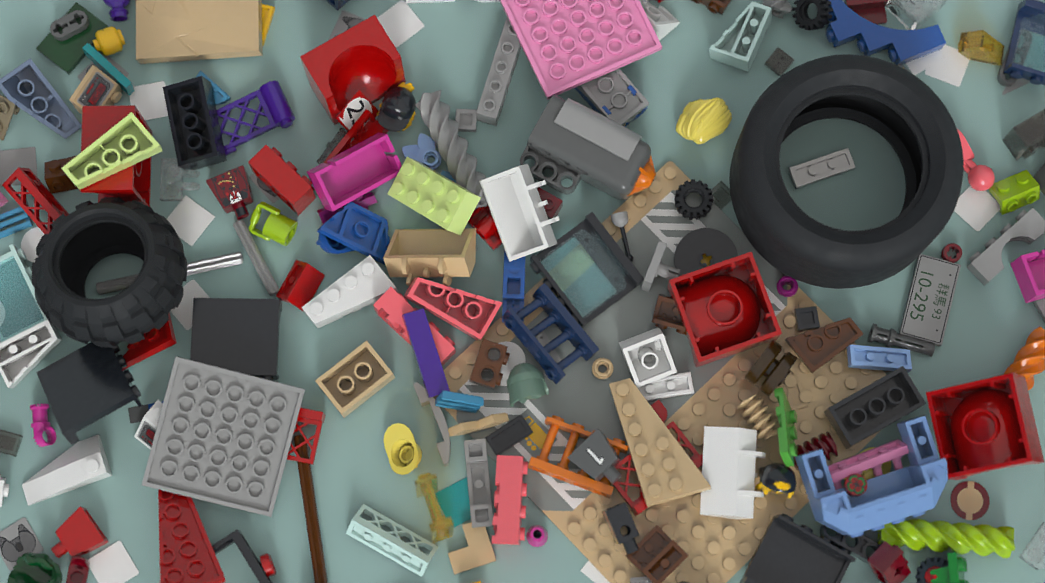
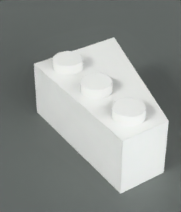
M48 319L0 343V373L8 388H14L62 340L57 329Z

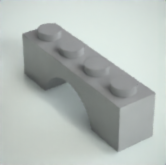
M1034 208L1028 212L1024 209L1015 217L1017 222L1013 226L1008 224L1000 231L1001 237L997 240L993 237L984 245L987 249L983 253L977 251L969 259L971 263L967 268L984 286L1004 269L1001 255L1006 243L1023 241L1031 244L1045 232V220Z

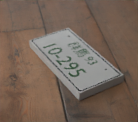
M923 254L918 256L899 334L935 343L936 346H942L961 268L960 264Z

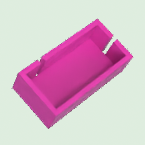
M377 133L327 160L328 164L321 163L307 171L325 210L335 211L397 176L402 167L398 156L395 154L385 155L384 153H393L395 151L388 134Z
M1045 249L1039 253L1036 251L1021 255L1011 263V267L1025 303L1044 299Z

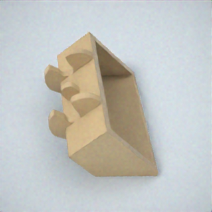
M465 228L461 235L446 229H395L383 257L389 276L407 277V286H410L412 280L416 277H443L442 284L445 286L451 285L453 277H470L476 262V228Z

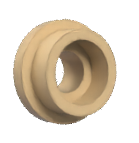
M599 358L592 365V373L598 379H607L613 373V364L606 358ZM603 365L607 370L602 373L598 370V367Z

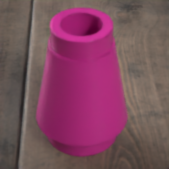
M540 525L530 527L526 533L528 543L534 547L543 546L548 539L547 530ZM535 531L541 532L542 536L535 538L533 533Z

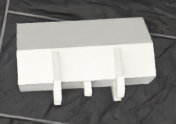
M528 164L517 166L479 181L509 262L557 244L550 224L559 221V216L548 220L544 205H547L548 202L547 200L541 201L537 190L538 187L547 183L545 180L535 183Z
M704 426L702 475L710 484L711 489L701 492L700 515L729 519L753 518L754 497L764 498L763 492L754 491L755 478H757L758 474L755 473L756 458H766V453L756 451L757 430Z

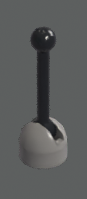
M627 211L611 214L612 223L620 227L626 256L632 262L634 258L630 254L624 226L628 223Z

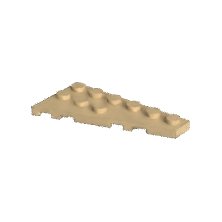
M628 378L610 383L609 388L646 506H653L711 489L710 484L633 381Z

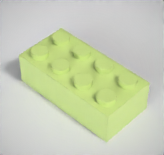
M406 157L387 193L444 229L458 235L462 234L481 198L421 162Z

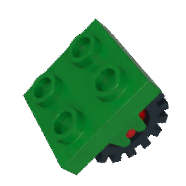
M957 552L947 553L948 560L939 557L927 558L920 563V567H917V574H915L916 583H969L968 580L964 579V572H967L966 558H963L962 554Z

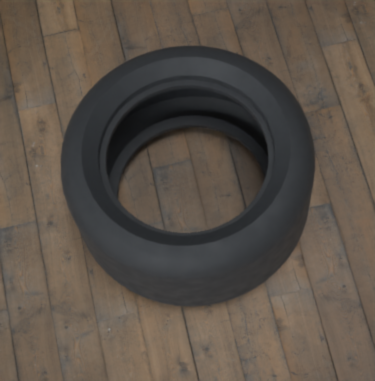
M844 54L817 58L803 63L779 77L761 94L752 107L737 141L730 166L729 182L733 209L744 235L754 249L768 263L782 273L798 281L823 288L845 289L868 286L892 277L905 269L918 258L944 229L954 212L961 192L964 168L962 145L954 120L946 106L927 84L906 69L891 62L865 55ZM822 119H847L870 127L892 146L903 167L906 191L904 204L899 216L882 226L863 231L835 229L814 220L799 208L785 187L780 170L781 143L798 128Z

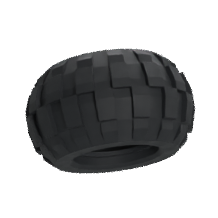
M104 197L98 203L93 204L89 200L76 205L74 212L67 216L62 214L51 224L53 229L49 234H44L36 247V255L38 257L35 258V262H32V284L35 286L37 304L55 328H58L66 336L85 344H88L90 341L99 347L107 348L116 347V345H119V342L127 341L133 344L145 339L144 334L154 327L159 330L169 320L168 313L171 309L178 308L184 293L182 284L183 281L187 280V259L184 255L183 244L173 226L164 216L155 213L151 207L135 200L125 202L119 197ZM126 253L135 255L144 261L137 278L120 293L103 299L86 298V278L90 270L100 260L110 255Z

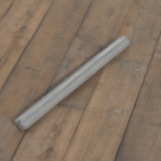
M235 252L187 263V276L242 264V253ZM139 274L98 282L96 284L97 292L99 295L124 290L134 282Z

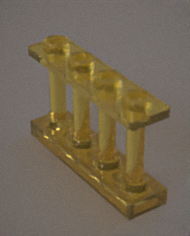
M428 472L417 477L418 480L414 481L417 498L422 496L425 498L432 519V523L429 524L432 543L453 537L454 525L452 519L442 515L435 492L438 491L436 474L431 475Z

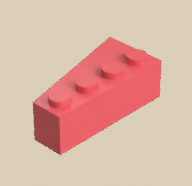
M390 287L373 304L374 309L380 318L411 345L402 315L418 309L416 307L413 308L401 293L396 292ZM430 321V330L443 366L456 353L453 347L455 343L448 336L443 337L438 332L439 328Z

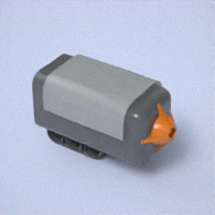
M553 95L531 132L527 146L520 158V165H524L527 159L534 160L535 165L530 167L533 178L538 181L545 180L546 185L563 194L573 193L580 180H583L616 199L626 200L632 194L649 188L656 176L651 157V148L646 142L642 141L643 137L570 98L564 100L556 95ZM546 169L554 171L553 176L548 178L543 176L542 173ZM564 179H570L573 184L570 187H563L561 182Z

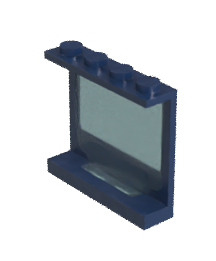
M1023 0L1018 5L1003 73L1010 74L1015 79L1023 78L1029 80L1030 83L1035 85H1045V3L1037 0Z

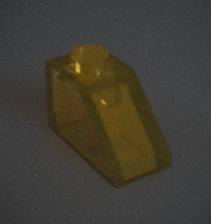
M984 30L963 32L958 43V52L969 60L1002 65L1004 45Z

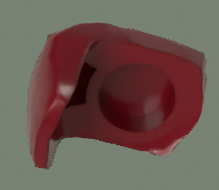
M73 556L71 558L66 583H87L89 562L85 558L80 556Z

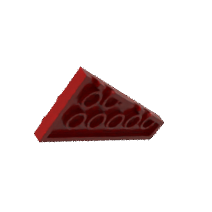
M158 489L160 583H224L225 576L192 498Z

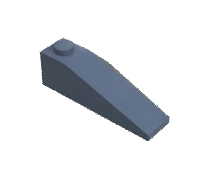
M28 59L0 79V90L9 101L64 139L82 127L31 59Z

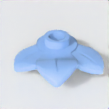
M419 134L418 145L402 147L405 158H412L433 170L437 169L441 164V155L435 150V142L426 134ZM433 157L435 161L428 163V158Z

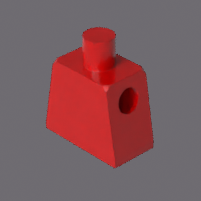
M79 507L55 531L60 542L54 545L51 550L58 559L67 552L72 557H81L107 544L109 541L88 510L84 507Z

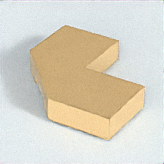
M492 414L477 421L459 423L448 429L449 436L465 435L495 427L509 421L508 414Z

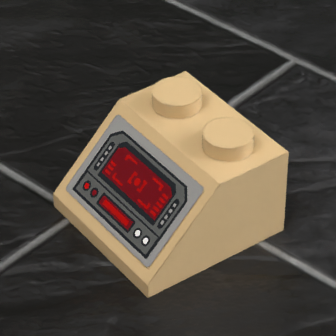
M92 65L69 100L76 110L82 114L83 106H113L114 103H118L121 99L123 90L119 84Z

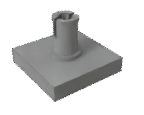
M658 242L641 287L644 291L649 292L654 277H657V275L669 280L679 275L680 269L663 264V261H661L667 246L664 242Z

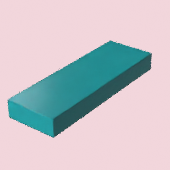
M87 43L82 47L86 57L108 77L119 84L125 93L130 96L134 92L132 82L92 45Z

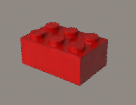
M265 145L248 161L253 173L298 216L316 199L312 182L305 175L300 177L297 168L290 161L286 163L282 158V154L275 147L271 149Z

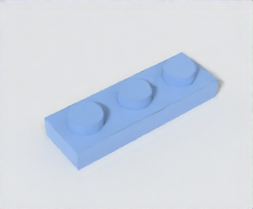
M851 344L847 347L848 368L895 371L904 366L907 373L912 370L911 354L908 349Z

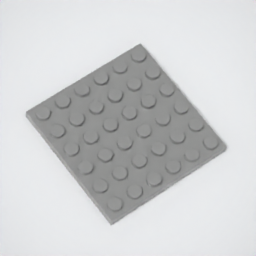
M176 356L142 485L271 517L305 389Z

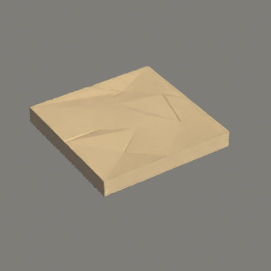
M136 0V60L140 64L262 56V0Z

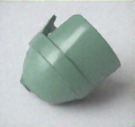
M521 363L511 370L506 381L511 407L517 401L524 404L528 399H539L545 394L549 395L544 375L534 365Z

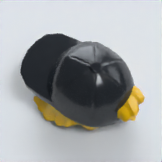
M402 82L386 93L382 103L379 104L380 110L377 113L379 124L389 131L400 132L411 126L416 115V100L412 94L414 90L412 83L406 84Z
M774 463L759 468L760 482L755 486V489L761 490L763 488L765 495L769 491L774 490L777 494L788 493L787 498L792 497L796 489V476L790 467H785V464Z

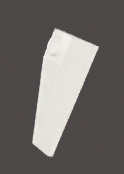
M100 435L77 442L23 483L22 487L28 505H33L112 476Z

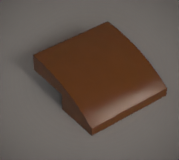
M656 525L637 544L639 550L625 557L652 583H662L689 555Z

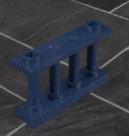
M544 283L532 295L535 298L534 301L517 313L512 308H509L501 318L504 320L505 326L513 331L544 369L546 376L557 384L566 375L563 372L566 367L580 357L588 361L598 352L599 348ZM542 307L548 314V317L529 330L522 322V319L537 308ZM553 323L556 324L562 333L543 347L535 336ZM566 340H569L576 350L556 363L549 353Z

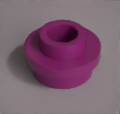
M790 276L782 277L777 282V291L783 297H791L798 291V283ZM790 285L791 289L785 290L783 287Z

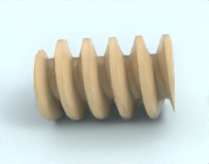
M757 393L740 403L737 409H745L742 417H750L746 424H754L751 430L759 432L757 440L764 439L763 441L778 433V429L774 428L778 421L769 420L773 413H765L769 406L760 405L764 398L756 399Z

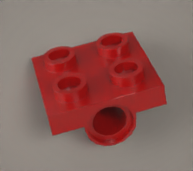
M489 206L478 207L472 213L468 224L472 228H476L478 235L494 251L502 244Z

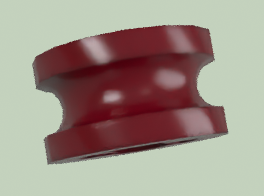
M955 243L946 245L941 252V258L952 263H956L962 257V249ZM949 249H952V252H956L953 259L947 255Z

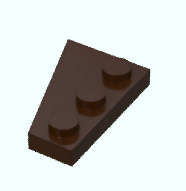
M849 317L797 336L788 337L785 341L813 374L863 336V332Z

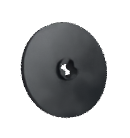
M700 228L691 231L679 242L674 254V266L676 269H680L678 276H682L708 267L706 263L702 264L700 261L703 259V254L706 257L710 256L712 258L709 261L710 265H708L711 266L737 257L738 253L731 239L721 231L712 228Z

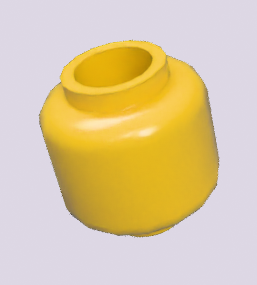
M114 26L98 30L95 33L96 39L92 40L95 49L98 52L101 51L104 56L122 51L123 45H125L121 30H116Z

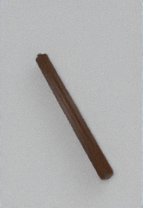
M302 435L294 437L295 447L305 441ZM304 444L296 451L301 458L309 459L308 446ZM297 462L315 583H327L311 466L308 463Z

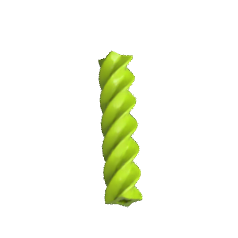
M910 519L897 524H892L891 522L885 524L884 528L877 530V543L879 545L884 541L891 546L895 544L899 548L906 544L909 548L917 551L928 546L933 551L939 553L951 548L954 552L966 554L973 550L980 556H988L995 552L1002 558H1010L1011 552L1015 551L1014 528L1009 526L995 528L987 524L972 526L963 522L950 524L945 521L928 522L923 519Z

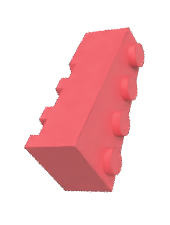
M420 277L412 280L403 296L475 340H482L503 303Z
M497 455L495 478L497 490H495L494 508H496V512L493 516V530H495V534L492 535V544L521 545V541H525V527H521L522 519H526V505H522L523 496L527 497V483H523L524 474H528V461H524V456Z

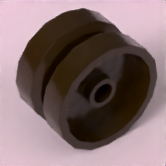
M774 340L745 376V379L750 383L756 384L764 375L766 379L761 384L760 390L767 396H770L774 389L782 384L791 372L790 368L798 359L792 353L787 352L778 361L776 357L782 351V346Z

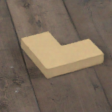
M472 523L462 525L468 547L448 553L454 575L496 561L486 527L472 528Z

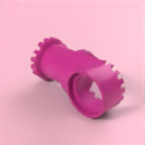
M45 403L40 404V406L39 404L30 405L33 420L31 428L34 430L33 438L39 447L53 445L56 441V432L51 427V422H48L49 404ZM43 431L48 435L47 442L43 439Z

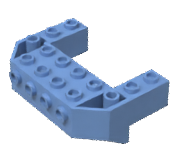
M919 416L897 423L902 442L908 447L909 453L907 457L910 466L866 480L867 490L858 497L848 495L844 487L835 490L822 449L795 456L815 520L842 535H850L851 538L863 535V531L869 529L876 531L884 528L885 524L891 522L892 524H897L905 521L906 517L922 516L926 514L925 511L935 508L948 481L946 458H939L926 416Z

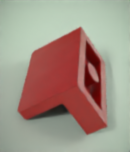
M296 260L276 297L281 301L291 303L303 311L302 307L312 300L325 275L310 264Z

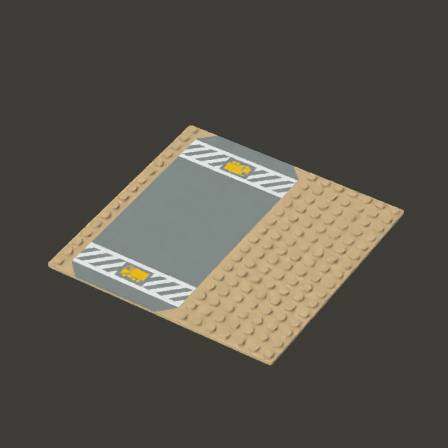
M672 161L667 162L656 172V176L649 188L634 193L612 213L627 211L628 223L624 226L630 254L634 258L631 263L645 279L658 242L661 241L667 244L661 259L662 263L675 268L674 254L677 245L685 235L700 228L716 229L727 235L734 243L738 256L752 251L782 332L781 336L775 340V342L782 346V351L776 359L779 361L787 352L792 353L798 358L793 366L796 368L804 391L799 392L797 378L793 375L792 371L782 382V384H785L790 389L788 402L791 409L795 410L797 414V423H794L797 430V439L794 440L796 446L801 445L803 447L805 441L811 443V438H818L821 433L826 435L827 431L832 436L838 451L837 457L829 453L831 460L828 461L826 459L828 466L857 455L880 431L846 449L824 411L887 374L882 370L848 368L847 348L812 374L785 341L788 337L810 331H797L794 310L816 306L820 324L819 328L834 322L799 287L795 295L791 297L781 296L777 291V282L787 275L768 263L754 249L743 231L714 202L710 212L705 217H700L699 220H696V218L689 220L688 217H682V214H679L677 208H675V193L681 184L683 185L687 180L691 182V180ZM695 192L689 193L685 198L687 205L690 207H698L702 203V197ZM609 216L601 224L626 255L620 227L615 226L612 223L611 216ZM581 244L574 248L549 272L582 317L616 293L615 288ZM703 254V259L700 260L701 263H706L707 266L710 265L709 261L712 258L710 256L706 257ZM659 275L655 276L649 292L641 289L642 282L583 326V330L597 345L599 350L588 361L580 357L563 370L566 375L557 384L548 377L546 378L535 358L513 331L502 323V318L500 317L487 329L482 340L486 339L495 343L507 341L517 344L525 354L526 363L534 365L543 373L549 395L545 394L539 399H528L524 404L517 401L511 407L507 380L502 379L500 386L495 385L494 390L469 382L482 340H475L443 371L450 392L484 398V405L480 406L476 413L449 408L444 409L458 423L477 421L492 414H508L509 421L469 433L473 439H484L521 414L533 433L500 455L524 456V461H528V464L531 456L536 458L542 450L550 428L549 425L545 424L547 416L552 417V415L561 417L565 423L570 425L572 423L580 424L585 427L584 430L589 432L599 429L608 439L618 438L626 442L609 388V384L628 378L633 381L619 342L657 328L655 323L652 322V317L659 294L671 297L667 289L669 279ZM543 278L524 295V307L535 300L532 295L543 285ZM785 285L783 288L789 290L791 286ZM539 307L524 318V324L530 330L547 318L548 314L542 307ZM554 323L544 330L550 341L562 333ZM660 328L677 373L674 374L691 372L694 394L658 399L667 410L668 418L664 423L665 426L674 421L700 455H703L704 426L752 429L754 424H746L750 417H742L745 409L738 410L737 407L740 403L757 393L756 399L761 398L757 387L761 386L766 377L763 375L756 384H752L745 379V376L771 342L696 368L688 336L676 332L675 328ZM566 340L555 350L562 360L576 349L569 340ZM606 358L611 361L613 373L609 378L602 380L593 375L592 365L595 360ZM603 365L598 367V370L602 373L607 370ZM483 370L481 377L489 381L493 378V374L490 370ZM783 387V390L787 397L788 390L785 387ZM774 391L770 396L764 393L771 413H775L776 407L780 405ZM657 400L648 401V403L652 405ZM803 403L809 404L808 407L799 410L795 407ZM775 417V418H772V419H769V420H770V421H774V420H777V421H778V417ZM777 422L774 428L780 427L779 422ZM672 428L669 429V431L671 432V434H672V435L674 436V438L677 440V435H676V433L673 431ZM558 429L548 456V463L556 466L557 463H560L571 435L570 433ZM778 433L763 441L764 439L756 440V451L766 453V458H756L755 473L758 474L757 478H755V486L760 482L759 468L774 463L784 464L779 452ZM579 437L574 450L586 439ZM486 441L487 454L497 462V456ZM629 448L626 454L619 453L621 460L630 454ZM683 448L689 458L693 456L687 448ZM631 459L630 468H634V464H633L632 459ZM572 461L569 462V471L577 473L581 470ZM626 462L622 466L627 467L628 462ZM701 466L700 468H698V470H699V471L701 472V474H702V466ZM790 466L796 476V489L791 498H787L788 493L777 494L774 490L769 491L766 495L764 494V498L754 497L752 519H729L700 515L701 492L649 506L636 517L627 504L639 536L635 537V541L638 544L658 525L689 555L662 583H679L682 581L689 583H727L753 557L774 516L786 514L793 518L809 502L800 472L794 466ZM528 468V474H524L523 483H527V496L610 583H630V578L645 577L625 557L627 553L623 544H616L602 514V511L625 502L615 487L609 499ZM617 469L622 474L618 481L625 482L627 471ZM630 471L628 483L639 484L636 472ZM628 486L627 495L632 501L639 498L640 488ZM754 486V491L763 492V488L761 490H757ZM626 526L621 527V534L626 535L628 532Z

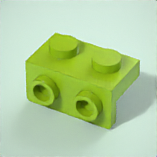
M1027 169L994 183L989 189V192L1000 204V213L1002 215L1013 212L1040 199V185Z

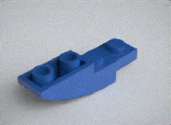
M505 249L502 316L509 308H512L515 313L524 308L526 256L509 262Z

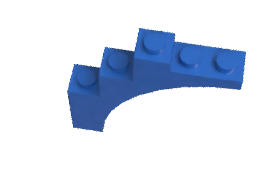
M826 0L831 1L832 4L829 5V8H833V11L829 12L832 15V19H828L831 23L826 29V37L830 43H833L834 48L857 39L858 49L865 56L888 49L890 60L900 66L941 50L946 44L938 25L914 30L891 29L862 18L842 0Z

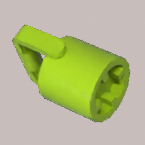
M260 202L251 215L249 231L264 240H273L283 246H287L295 235L298 222L281 214L278 208L266 202ZM263 208L271 212L261 231L255 227L258 224Z

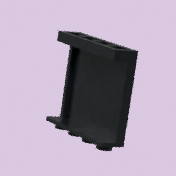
M194 298L190 360L272 381L273 379H279L277 371L282 302L280 299Z
M90 342L36 372L59 428L71 445L79 441L76 432L133 400L139 407L142 406L139 397L142 395L137 386L131 383L134 381L131 372L124 368L127 366V363L121 354L118 355V352L121 351L118 345L107 348L99 347Z
M779 514L772 518L740 583H840L850 562H855L856 558L850 555L851 552L849 550L832 545L830 539L824 536H816L812 533L813 530L811 528L795 524L792 517L786 514Z

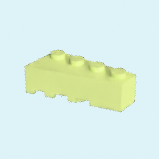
M131 112L61 169L81 190L163 150Z

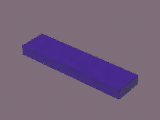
M424 308L403 314L402 317L428 398L439 395L443 390L450 391Z

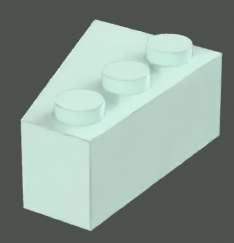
M752 1L736 18L735 23L728 30H725L722 37L709 48L710 59L749 72L772 20V8Z

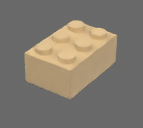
M366 340L316 379L315 382L345 418L395 379V376Z

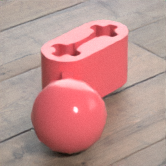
M957 129L963 150V170L968 174V183L976 191L990 189L995 181L993 170L986 165H976L972 161L974 153L962 132Z

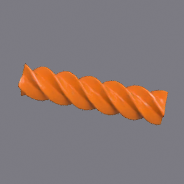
M1038 327L1030 333L1025 346L1016 354L1014 363L1004 372V374L1015 373L1025 376L1028 391L1034 386V375L1045 370V330L1042 327Z

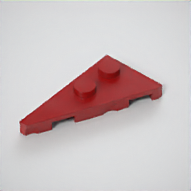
M170 312L168 313L169 320L159 330L154 327L144 334L145 339L133 344L129 343L127 346L129 350L123 355L127 366L124 367L125 369L177 343Z

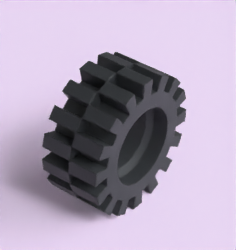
M795 0L793 3L797 5L792 7V11H796V14H792V16L797 18L794 22L800 24L799 27L805 28L804 30L822 29L825 27L824 25L829 24L827 19H832V15L829 14V12L833 11V8H829V5L832 4L831 1ZM811 3H814L817 7V16L814 19H810L807 12L808 6Z
M691 179V182L685 181L675 193L674 201L677 212L681 213L684 218L688 217L689 220H693V218L699 220L700 217H705L710 212L713 204L711 188L709 189L706 183L703 184L701 180L698 182L695 179ZM695 192L702 197V203L698 207L687 205L685 198L689 193Z

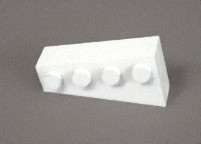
M369 255L305 304L302 309L318 329L343 318L345 315L357 312L365 306L374 304L390 287L396 292L398 291L392 281Z

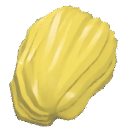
M722 98L698 99L689 102L679 117L676 132L681 137L692 140L696 144H703L726 130L731 122L732 113Z

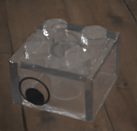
M888 0L886 7L908 30L918 29L938 12L946 0Z

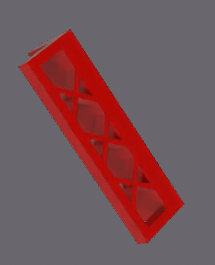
M366 109L323 163L328 164L327 160L377 133L387 134L389 130L383 128L373 114Z
M18 167L2 184L44 234H49L53 229L51 225L53 220L55 221L62 214L65 216L69 215L29 168ZM16 179L21 182V192H16L11 186ZM26 194H31L34 197V207H29L26 204ZM39 209L45 210L48 213V222H42L39 219Z

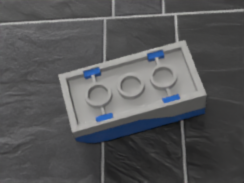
M620 68L575 87L577 92L594 111L624 127H627L632 120L641 116L649 105L647 99Z

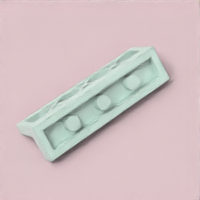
M365 504L361 506L352 518L346 532L347 535L421 577L439 548L437 545ZM365 513L366 515L370 516L373 521H367L361 518V515ZM386 525L391 531L386 532L382 530L381 526ZM400 536L409 538L410 542L405 543L400 539ZM419 547H424L431 552L429 555H426L419 550Z

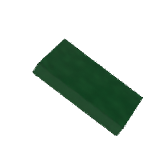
M77 2L65 15L76 10L83 11L90 21L88 28L64 41L56 40L50 32L36 47L41 54L67 74H70L86 56L82 47L87 43L94 47L92 40L96 39L95 33L108 27V25ZM80 17L76 18L77 23L81 24L82 19ZM58 27L59 34H62L63 28Z

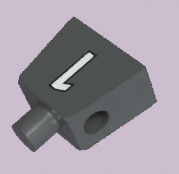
M599 429L595 430L567 457L597 481H600L605 476L614 484L622 476L615 468L621 459L605 434Z

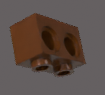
M483 339L469 382L493 390L495 385L500 386L503 377L500 369L502 364L507 365L510 353L506 352L508 346ZM492 349L497 350L500 354L499 359L491 360L488 357V351ZM483 370H490L493 373V378L486 381L482 379L481 372Z

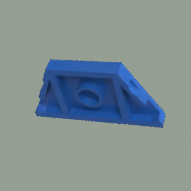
M349 202L318 228L317 232L367 257L371 255L375 261L385 265L383 257L390 243L387 219L353 202Z

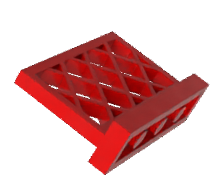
M300 408L296 422L297 428L294 429V433L299 431L305 441L296 447L292 443L290 444L292 450L288 452L287 460L314 465L321 429L326 416L323 412ZM308 424L316 425L315 434L307 439L301 429ZM304 444H308L311 449L310 459L301 458L296 450Z
M672 421L666 427L668 430L673 429L677 435V442L680 443L681 440L684 443L680 444V446L687 448L693 456L690 459L697 468H700L703 464V455L696 451L674 421ZM629 454L615 466L616 469L627 471L626 481H617L612 485L629 505L631 512L636 517L648 507L646 506L640 484L628 483L630 471L636 472L635 468H630L632 458ZM626 462H628L627 467L622 466ZM628 486L640 488L639 498L635 501H632L627 495Z

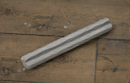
M242 219L234 222L233 226L270 296L277 294L279 288L245 222Z

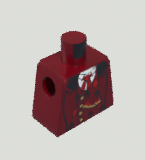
M243 165L206 180L209 188L226 213L234 211L238 220L249 216L246 205L254 201L248 174Z

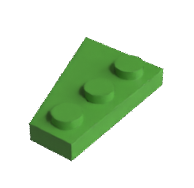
M782 387L774 389L775 397L780 405L776 407V415L780 425L777 428L779 452L785 467L794 466V456H797V447L794 443V440L797 439V430L794 426V423H797V414L795 410L791 409Z

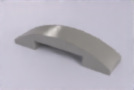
M418 382L413 383L421 406L430 404L444 440L436 445L444 467L449 466L451 442L440 407L435 406V399L433 397L428 398L426 389Z
M486 439L465 440L464 449L472 528L493 526Z

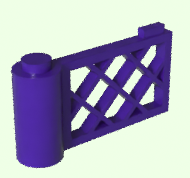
M277 80L267 82L259 90L217 110L218 117L224 118L220 127L221 134L232 136L230 143L224 146L226 156L237 151V146L276 127H281L282 129L290 127L295 120V116ZM258 97L260 101L258 110L248 108L250 100ZM236 107L242 109L238 120L229 117L231 110ZM246 111L256 114L252 124L243 122ZM260 115L268 118L269 125L264 127L256 126ZM227 120L237 123L233 133L224 131ZM241 124L251 127L248 135L244 137L237 135Z

